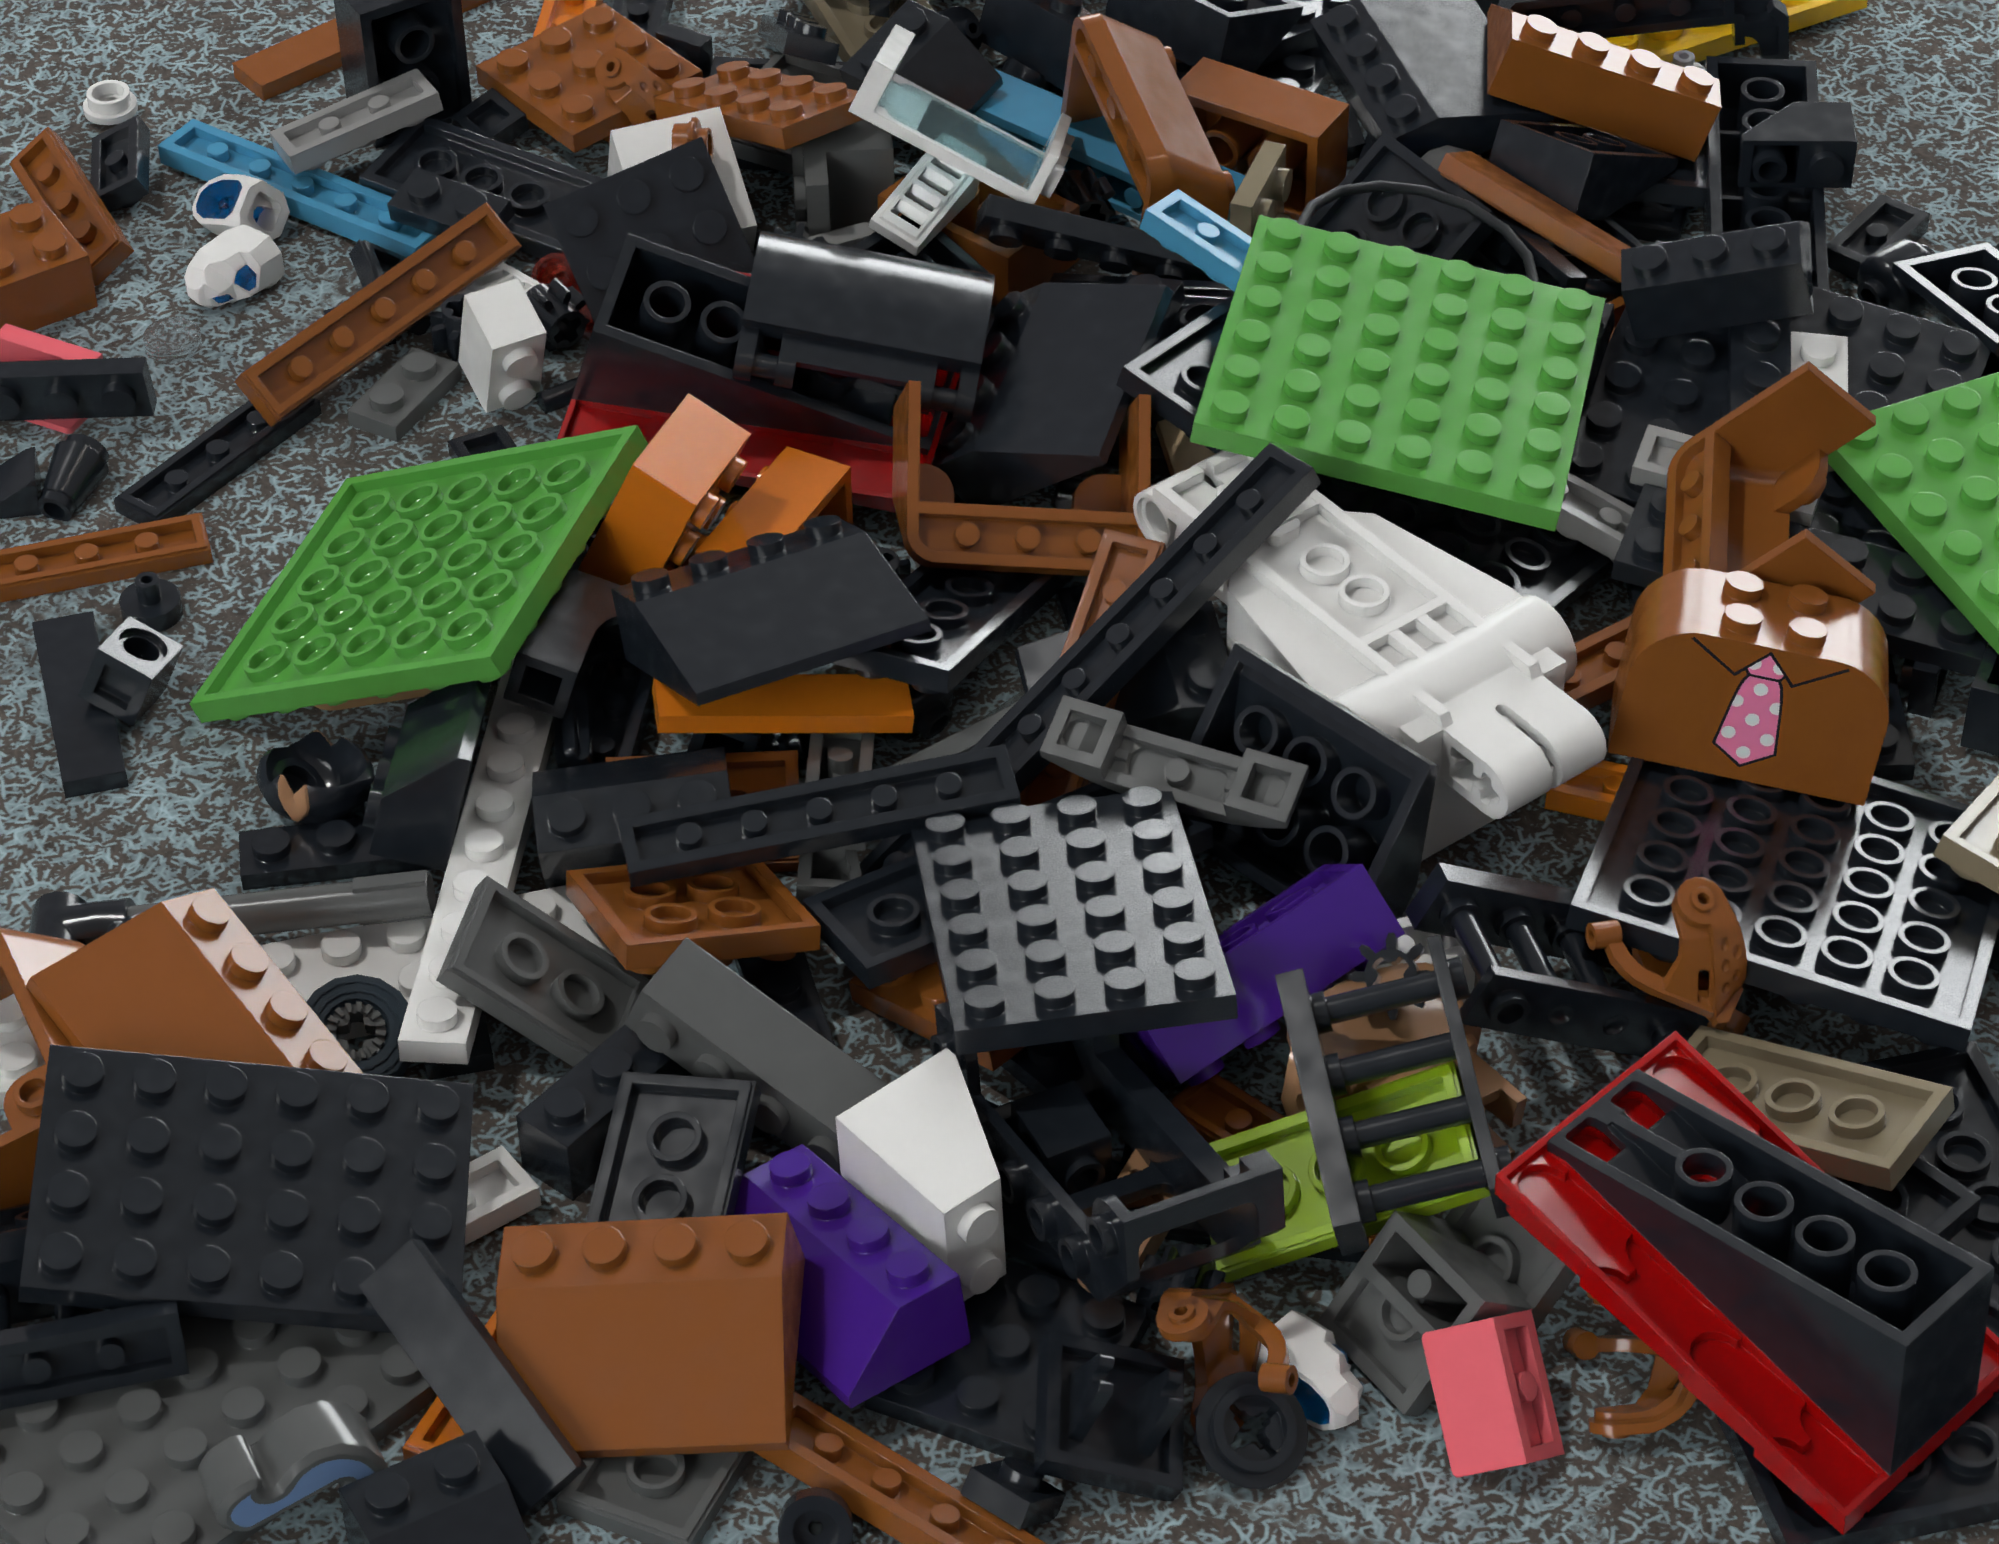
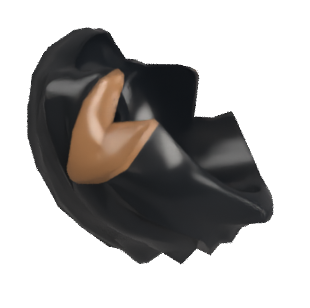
M316 729L288 747L272 748L266 751L259 760L256 779L262 795L276 813L301 824H321L331 820L353 819L355 813L364 811L365 802L368 801L372 788L371 783L374 782L375 774L371 761L359 745L345 737H340L337 743L332 744L323 733Z

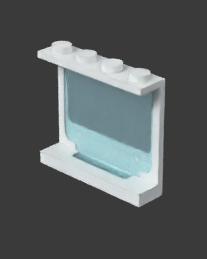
M896 24L874 59L848 111L1017 201L1035 204L1039 194L1050 199L1063 175L1064 167L1069 158L1068 155L1072 149L1071 145L1075 139L1074 136L1067 133L1072 117L1064 113L1061 114L1042 151L896 74L916 35Z

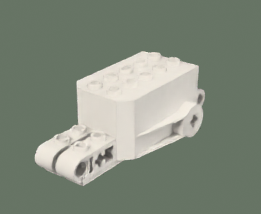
M1222 450L1191 466L1189 469L1181 471L1139 492L1134 497L1133 510L1138 527L1144 537L1163 542L1166 548H1168L1254 458ZM1315 489L1214 593L1217 598L1227 605L1226 652L1228 656L1234 643L1243 644L1438 765L1421 861L1493 820L1501 819L1544 795L1551 788H1556L1597 765L1605 758L1607 752L1606 739L1599 723L1586 708L1564 692V683L1574 676L1577 666V654L1571 632L1561 615L1543 599L1532 595H1520L1513 588L1374 513L1343 511Z

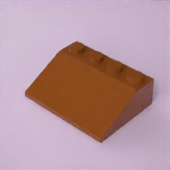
M1492 3L1487 12V94L1681 158L1696 161L1721 110L1719 79L1714 78L1710 73L1699 67H1683L1662 60L1654 53L1644 49L1631 50L1610 43L1596 33H1580L1558 26L1552 20L1541 15L1532 14L1528 16Z
M215 888L161 901L31 976L26 985L30 993L74 1047L363 1073Z
M787 1212L506 1226L503 1231L496 1285L497 1344L580 1458L789 1450L805 1256Z

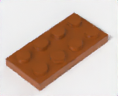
M732 61L721 64L716 68L717 74L706 78L691 77L676 81L672 84V91L653 97L657 119L720 106L730 137L784 150L863 120L848 111L858 91L847 89L845 83L833 82L825 84L814 81L811 75L781 74L779 68L758 69L749 67L747 61Z

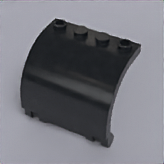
M761 231L748 288L732 378L750 382L751 376L774 380V386L792 389L795 369L800 367L905 387L909 380L921 381V414L929 415L930 409L952 413V420L970 423L982 364L995 275ZM758 336L781 339L779 356L756 352ZM937 369L961 373L958 390L935 386Z

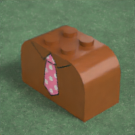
M1687 568L1665 574L1653 581L1642 592L1633 609L1613 686L1608 753L1640 758L1651 762L1864 806L1889 722L1888 641L1884 629L1878 619L1864 606L1844 597L1827 594L1822 589L1812 585L1797 584L1788 586L1764 581L1758 576L1745 571L1725 573L1704 568Z

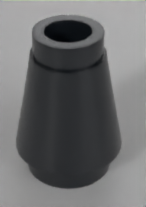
M71 434L66 437L65 441L55 445L41 497L37 503L39 511L45 517L68 522L72 515L109 473L107 464L109 454L100 442L84 434Z

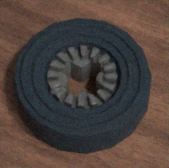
M359 974L334 978L316 989L306 1003L364 1074L402 1077L412 1062L400 1061L398 1037L408 1002L402 993L380 978ZM362 1022L364 1023L366 1033L376 1035V1037L365 1040L363 1048L359 1049L358 1052H355L354 1049L350 1051L348 1041L338 1039L339 1035L350 1033L352 1023Z

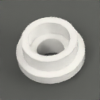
M104 80L93 84L88 88L86 92L87 98L83 102V111L86 119L98 125L120 124L132 118L138 110L136 96L130 92L126 83L118 80Z

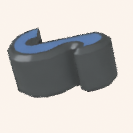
M321 1400L293 1407L275 1419L259 1441L250 1446L247 1445L242 1435H231L220 1441L202 1459L199 1465L198 1476L219 1525L233 1531H251L336 1483L343 1487L387 1468V1465L366 1419L347 1403Z

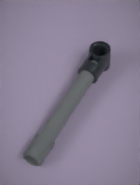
M427 870L353 878V881L221 896L252 935L359 923L365 926L433 918L436 907L434 882ZM54 891L44 894L36 900L32 909L28 932L74 940L87 945L106 934L109 925L113 921H122L129 915L137 916L158 903L135 905L131 898L86 902L78 895Z

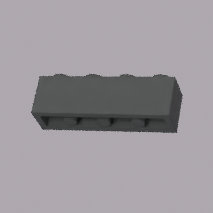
M687 937L642 989L624 1022V1025L633 1030L648 1048L664 1053L690 1072L693 1077L756 1081L761 1091V1097L754 1125L768 1134L776 1135L792 1148L804 1144L839 1175H841L835 1117L888 1085Z

